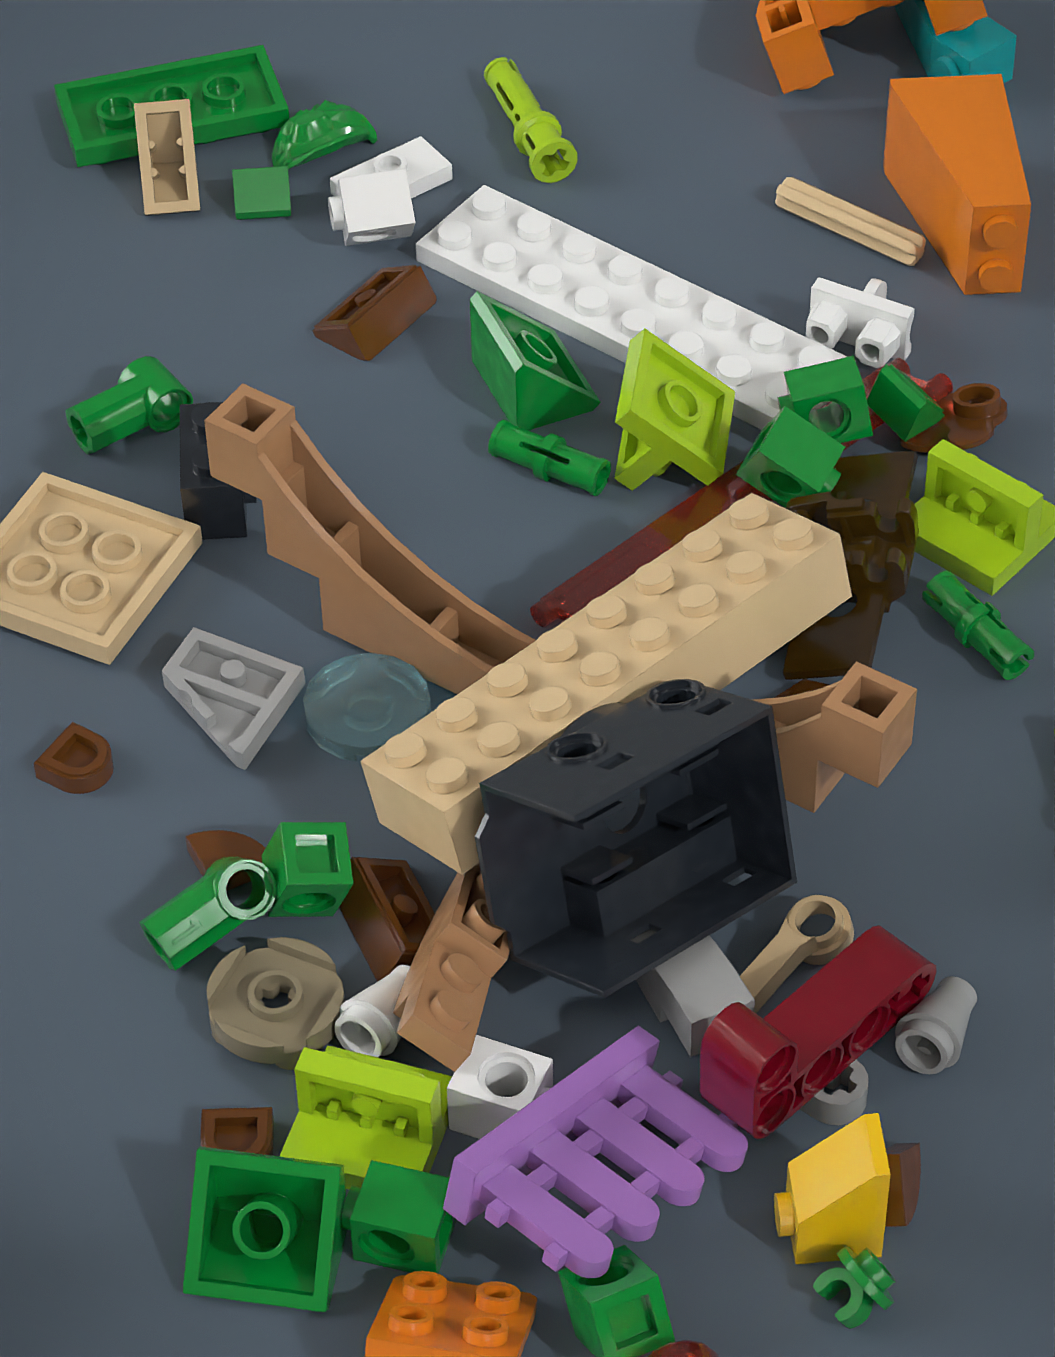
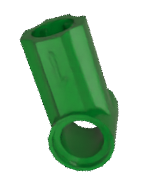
M144 356L134 360L123 370L118 380V385L65 411L68 426L72 430L77 444L89 455L147 426L156 432L174 430L180 426V405L193 404V397L189 390L157 358Z
M237 856L223 857L215 861L206 870L202 878L139 921V924L155 952L171 970L176 971L244 921L254 920L263 916L274 903L277 895V883L273 873L263 863ZM244 869L252 881V891L244 903L234 906L227 897L226 885L229 878L235 872Z

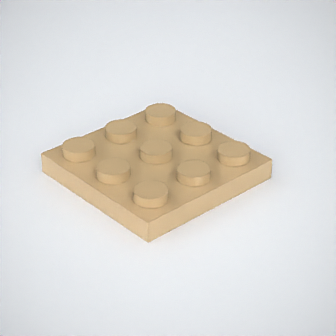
M42 472L0 523V626L110 665L203 543L201 526Z

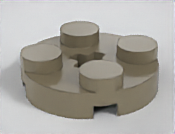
M288 937L267 939L268 947L258 948L246 953V946L244 945L226 955L215 967L209 978L206 990L212 1036L217 1043L243 1059L264 1064L275 1063L278 1067L287 1070L295 1069L304 1047L320 1050L336 1035L335 1022L340 1017V1006L345 1002L343 983L336 973V965L325 951L300 939ZM280 992L288 994L289 1004L283 1007L268 1008L261 1001L263 997L274 999Z

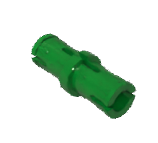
M503 419L495 426L489 439V454L533 470L534 477L548 482L551 478L588 491V493L594 496H598L608 482L611 472L610 461L566 445L565 438L550 433L544 437Z
M951 571L940 572L927 583L926 587L929 590L923 591L922 600L949 623L955 630V638L965 648L972 646L989 661L1005 680H1012L1018 677L1029 667L1030 664L1021 655L1027 660H1032L1034 658V650L1007 628L1000 620L1001 613L990 602L983 604L966 589Z

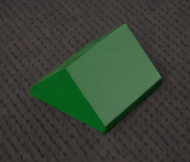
M478 291L470 298L472 362L510 423L526 430H532L594 411L601 403L555 330Z
M201 1146L197 1148L183 1293L327 1312L347 1229L342 1227V1213L346 1200L344 1166L342 1164Z

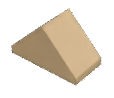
M190 100L135 103L134 111L145 216L200 211Z

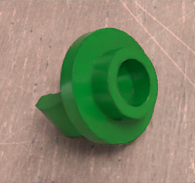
M844 1246L837 1255L846 1268L834 1267L824 1271L813 1285L815 1291L827 1301L836 1296L840 1290L850 1288L851 1297L849 1302L835 1314L838 1321L849 1329L855 1328L866 1321L872 1311L873 1300L884 1310H887L894 1303L887 1289L896 1280L878 1257L867 1247L857 1255L848 1246Z

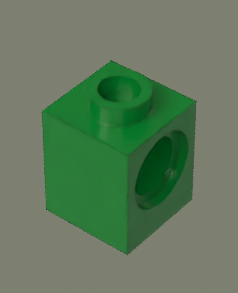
M854 355L784 372L788 395L777 397L779 410L786 406L839 443L873 436L864 383ZM832 401L831 404L824 408L813 409L815 405L821 402Z
M784 406L761 430L736 475L786 508L788 501L792 498L832 491L841 476V473L834 466L845 446Z
M280 822L261 855L262 863L273 873L277 883V895L272 907L268 910V917L334 916L353 886L346 822Z
M371 1160L362 1186L352 1185L349 1189L342 1213V1227L351 1230L353 1260L409 1273L430 1271L439 1274L457 1221L456 1218L443 1209L450 1177Z
M626 1245L614 1249L609 1269L600 1277H581L568 1268L558 1271L575 1336L595 1357H639L675 1342L658 1275Z

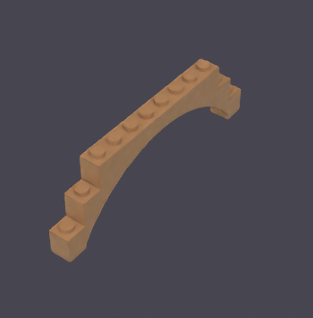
M242 383L204 420L211 476L262 500L267 553L319 578L324 631L455 694H459L488 674L492 668L504 663L536 641L473 602L430 569L395 538L357 499L325 461L297 422L294 406ZM856 661L842 680L824 688L787 697L752 699L773 707L785 799L815 813L845 773L878 788L912 744L917 689Z

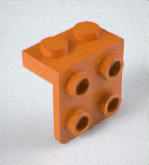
M415 1271L407 1275L397 1276L393 1278L366 1337L365 1357H521L536 1315L537 1297L531 1293L521 1292L516 1286L506 1282L491 1281L480 1285L447 1281L441 1274L430 1271Z

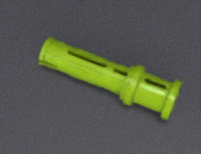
M506 57L494 59L486 66L484 79L495 93L497 100L514 125V143L521 153L530 157L529 168L536 179L545 183L561 181L575 169L578 161L577 151L570 141L561 137V125L557 118L549 112L542 111L533 93L523 80L515 62L512 59L507 62L508 59ZM557 150H559V152H560V154L562 155L563 159L560 157V155L558 154Z

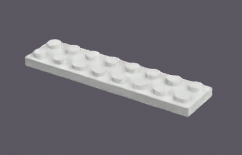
M486 185L479 188L416 243V261L626 363L629 341L644 328L733 389L735 391L732 416L761 430L780 411L777 397L788 395L784 377L785 371L847 357ZM831 401L821 402L815 405L813 409L824 408Z

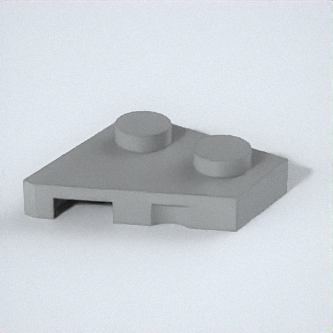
M195 627L192 628L162 669L164 687L236 767L246 770L306 684L303 667Z

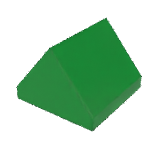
M288 166L232 169L236 220L291 216Z
M886 364L880 370L867 399L868 406L904 442L938 423L945 416L942 413L944 410L922 388L892 364L890 366Z

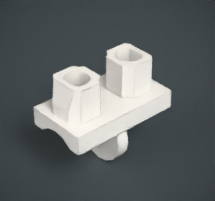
M818 277L811 287L810 314L806 324V337L830 349L834 348L838 341L855 346V356L861 363L880 369L890 358L904 362L910 354V329L915 308L886 299L887 284L885 281L876 278L868 282L864 291H860Z

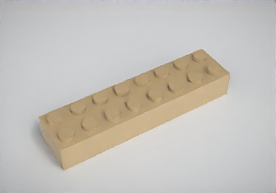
M753 493L736 501L729 509L698 530L686 535L678 544L650 563L638 568L634 574L602 596L590 601L586 607L554 629L543 633L535 642L504 663L492 668L484 677L453 698L441 703L430 714L402 733L393 736L383 746L362 759L360 762L379 823L463 875L479 863L475 835L485 815L480 782L547 747L551 741L560 737L579 717L601 705L617 702L629 703L646 694L647 690L654 685L675 679L697 680L703 683L704 686L722 690L852 597L840 534Z

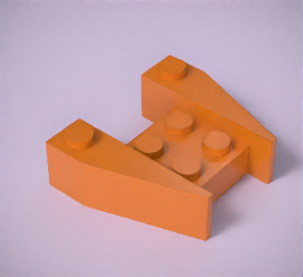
M759 0L755 16L764 46L783 94L797 89L812 88L821 80L834 75L820 30L830 26L846 25L861 14L882 6H895L904 0ZM923 0L936 36L948 31L963 30L972 25L974 21L988 16L983 0Z

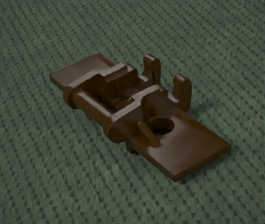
M916 451L839 457L834 468L841 473V476L831 492L800 496L788 501L786 509L840 534L852 597L842 604L850 602L856 603V605L849 613L843 616L829 617L828 614L789 641L783 668V675L786 680L845 676L856 661L872 668L883 614L889 613L891 603L906 593L919 534L917 509L912 500L909 499L918 459Z

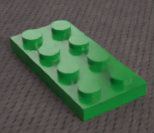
M264 45L54 85L56 103L77 167L106 164L113 160L139 155L134 111L135 103L189 99L194 144H207L220 139L250 133H263L271 129L281 128L290 119L288 105Z

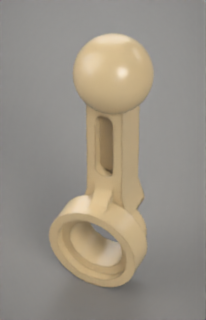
M812 895L798 901L788 912L779 933L740 975V978L755 999V1013L759 1011L802 961L813 965L828 964L853 942V924L848 910L840 901L823 895ZM826 914L835 919L831 930L822 936L811 937L800 932L802 923L810 916Z

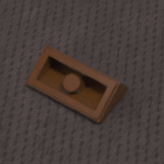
M408 265L381 268L317 323L312 331L319 340L359 360L370 361L436 303V295L421 266Z
M352 857L350 861L353 886L339 908L378 982L388 976L399 965L411 966L435 913L407 860Z

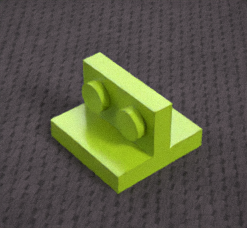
M645 328L629 341L615 423L621 426L623 431L614 479L633 491L652 475L657 477L663 474L670 464L674 462L708 486L724 473L735 391Z
M942 439L928 452L924 496L914 504L917 509L919 528L915 552L993 596L1055 538V505L1044 500L1042 493L1034 490L1026 483L1016 480L980 460L977 456Z
M327 1045L325 1052L306 1047L303 1048L294 1069L299 1112L279 1157L342 1164L344 1166L345 1187L348 1190L352 1185L362 1186L371 1160L430 1173L449 1125L447 1086L452 1076Z

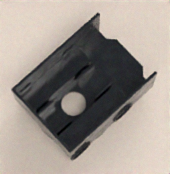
M675 679L654 685L647 690L646 694L629 703H609L594 708L579 717L560 737L551 741L547 747L479 783L485 815L476 832L475 842L490 923L506 930L511 960L603 998H606L797 883L773 707L704 686L703 683L697 680ZM639 789L640 802L633 819L623 829L611 831L606 827L604 819L624 808L623 802L619 801V799ZM744 873L752 875L735 886L728 884V882ZM649 929L656 932L639 943L631 941Z

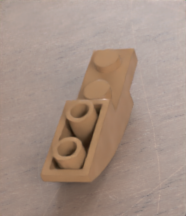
M479 863L463 875L457 873L421 941L393 1011V1014L401 1018L397 1034L454 1072L472 1052L491 978L507 961L510 951L506 930L490 923Z

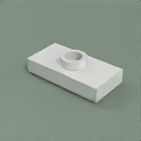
M420 136L331 177V194L336 196L339 178L406 168L410 195L413 198L452 180V164Z

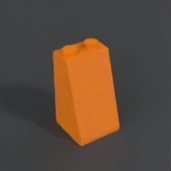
M1002 74L890 79L883 163L886 177L964 295L1021 292L1031 201Z

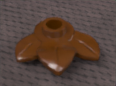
M986 383L968 384L958 388L954 393L942 391L929 393L928 395L944 410L942 413L945 416L938 423L906 442L900 438V445L907 450L923 453L929 452L942 439L962 450L978 447L988 441L994 435L996 426L1007 418V403L1001 398L1000 390L997 387Z

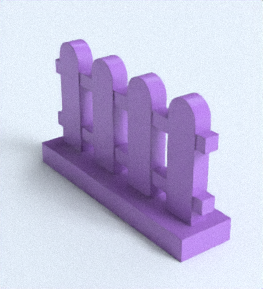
M638 1025L454 1157L443 1209L463 1225H466L486 1210L484 1218L494 1226L499 1228L507 1222L544 1250L542 1262L555 1272L561 1267L566 1266L581 1277L597 1278L608 1271L614 1251L613 1243L605 1233L613 1230L622 1238L634 1242L650 1239L655 1233L660 1216L659 1208L651 1198L657 1194L668 1203L676 1206H689L696 1203L700 1197L705 1179L703 1171L696 1163L701 1160L718 1171H735L743 1164L748 1141L745 1135L737 1129L738 1125L726 1115L721 1113L718 1116L681 1090L682 1078L670 1070L663 1076L653 1070L660 1040ZM645 1119L677 1142L679 1146L675 1149L639 1123ZM601 1153L634 1177L635 1180L631 1183L627 1182L594 1156ZM555 1187L590 1214L583 1219L547 1191Z

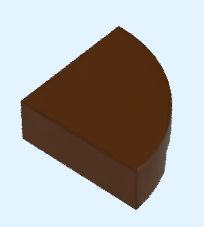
M209 830L185 836L187 851L202 876L205 875L206 870L215 861L223 857L237 856L262 863L261 855L265 847L244 834L225 830ZM244 869L235 872L228 880L226 891L250 882L249 874Z
M895 1143L886 1148L891 1175L885 1227L907 1226L914 1216L920 1189V1143Z

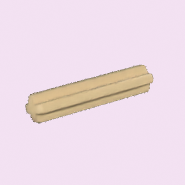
M786 177L783 183L777 187L775 203L779 208L907 266H914L919 258H922L924 255L926 239L922 234L794 177Z

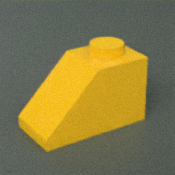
M879 1113L860 1116L788 1162L786 1192L774 1193V1213L778 1236L791 1237L795 1264L841 1261L837 1253L844 1246H848L857 1255L867 1247L877 1257H882L891 1174Z

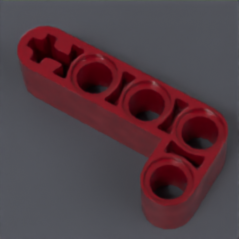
M877 925L860 935L764 1018H761L740 1002L730 1004L714 1018L702 1039L700 1052L701 1097L754 1138L762 1139L767 1137L924 999L935 980L936 965L886 929Z

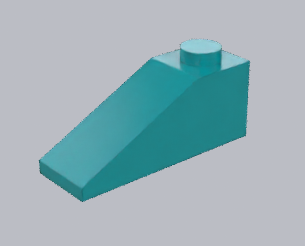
M904 0L900 4L895 5V10L928 77L1002 74L1003 83L1013 78L1017 35L988 16L974 21L972 25L963 30L948 31L936 36L923 0Z

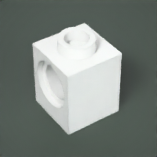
M406 168L339 178L336 196L328 197L333 231L343 230L345 246L410 237L412 235L415 217Z
M476 1035L470 1056L454 1072L447 1086L449 1129L481 1139L553 1087V1059Z

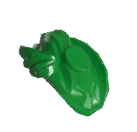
M324 100L321 105L318 103L314 105L312 110H299L281 127L273 147L272 164L273 167L288 166V169L335 152L344 146L356 144L366 139L374 144L378 141L377 134L367 118L354 108Z

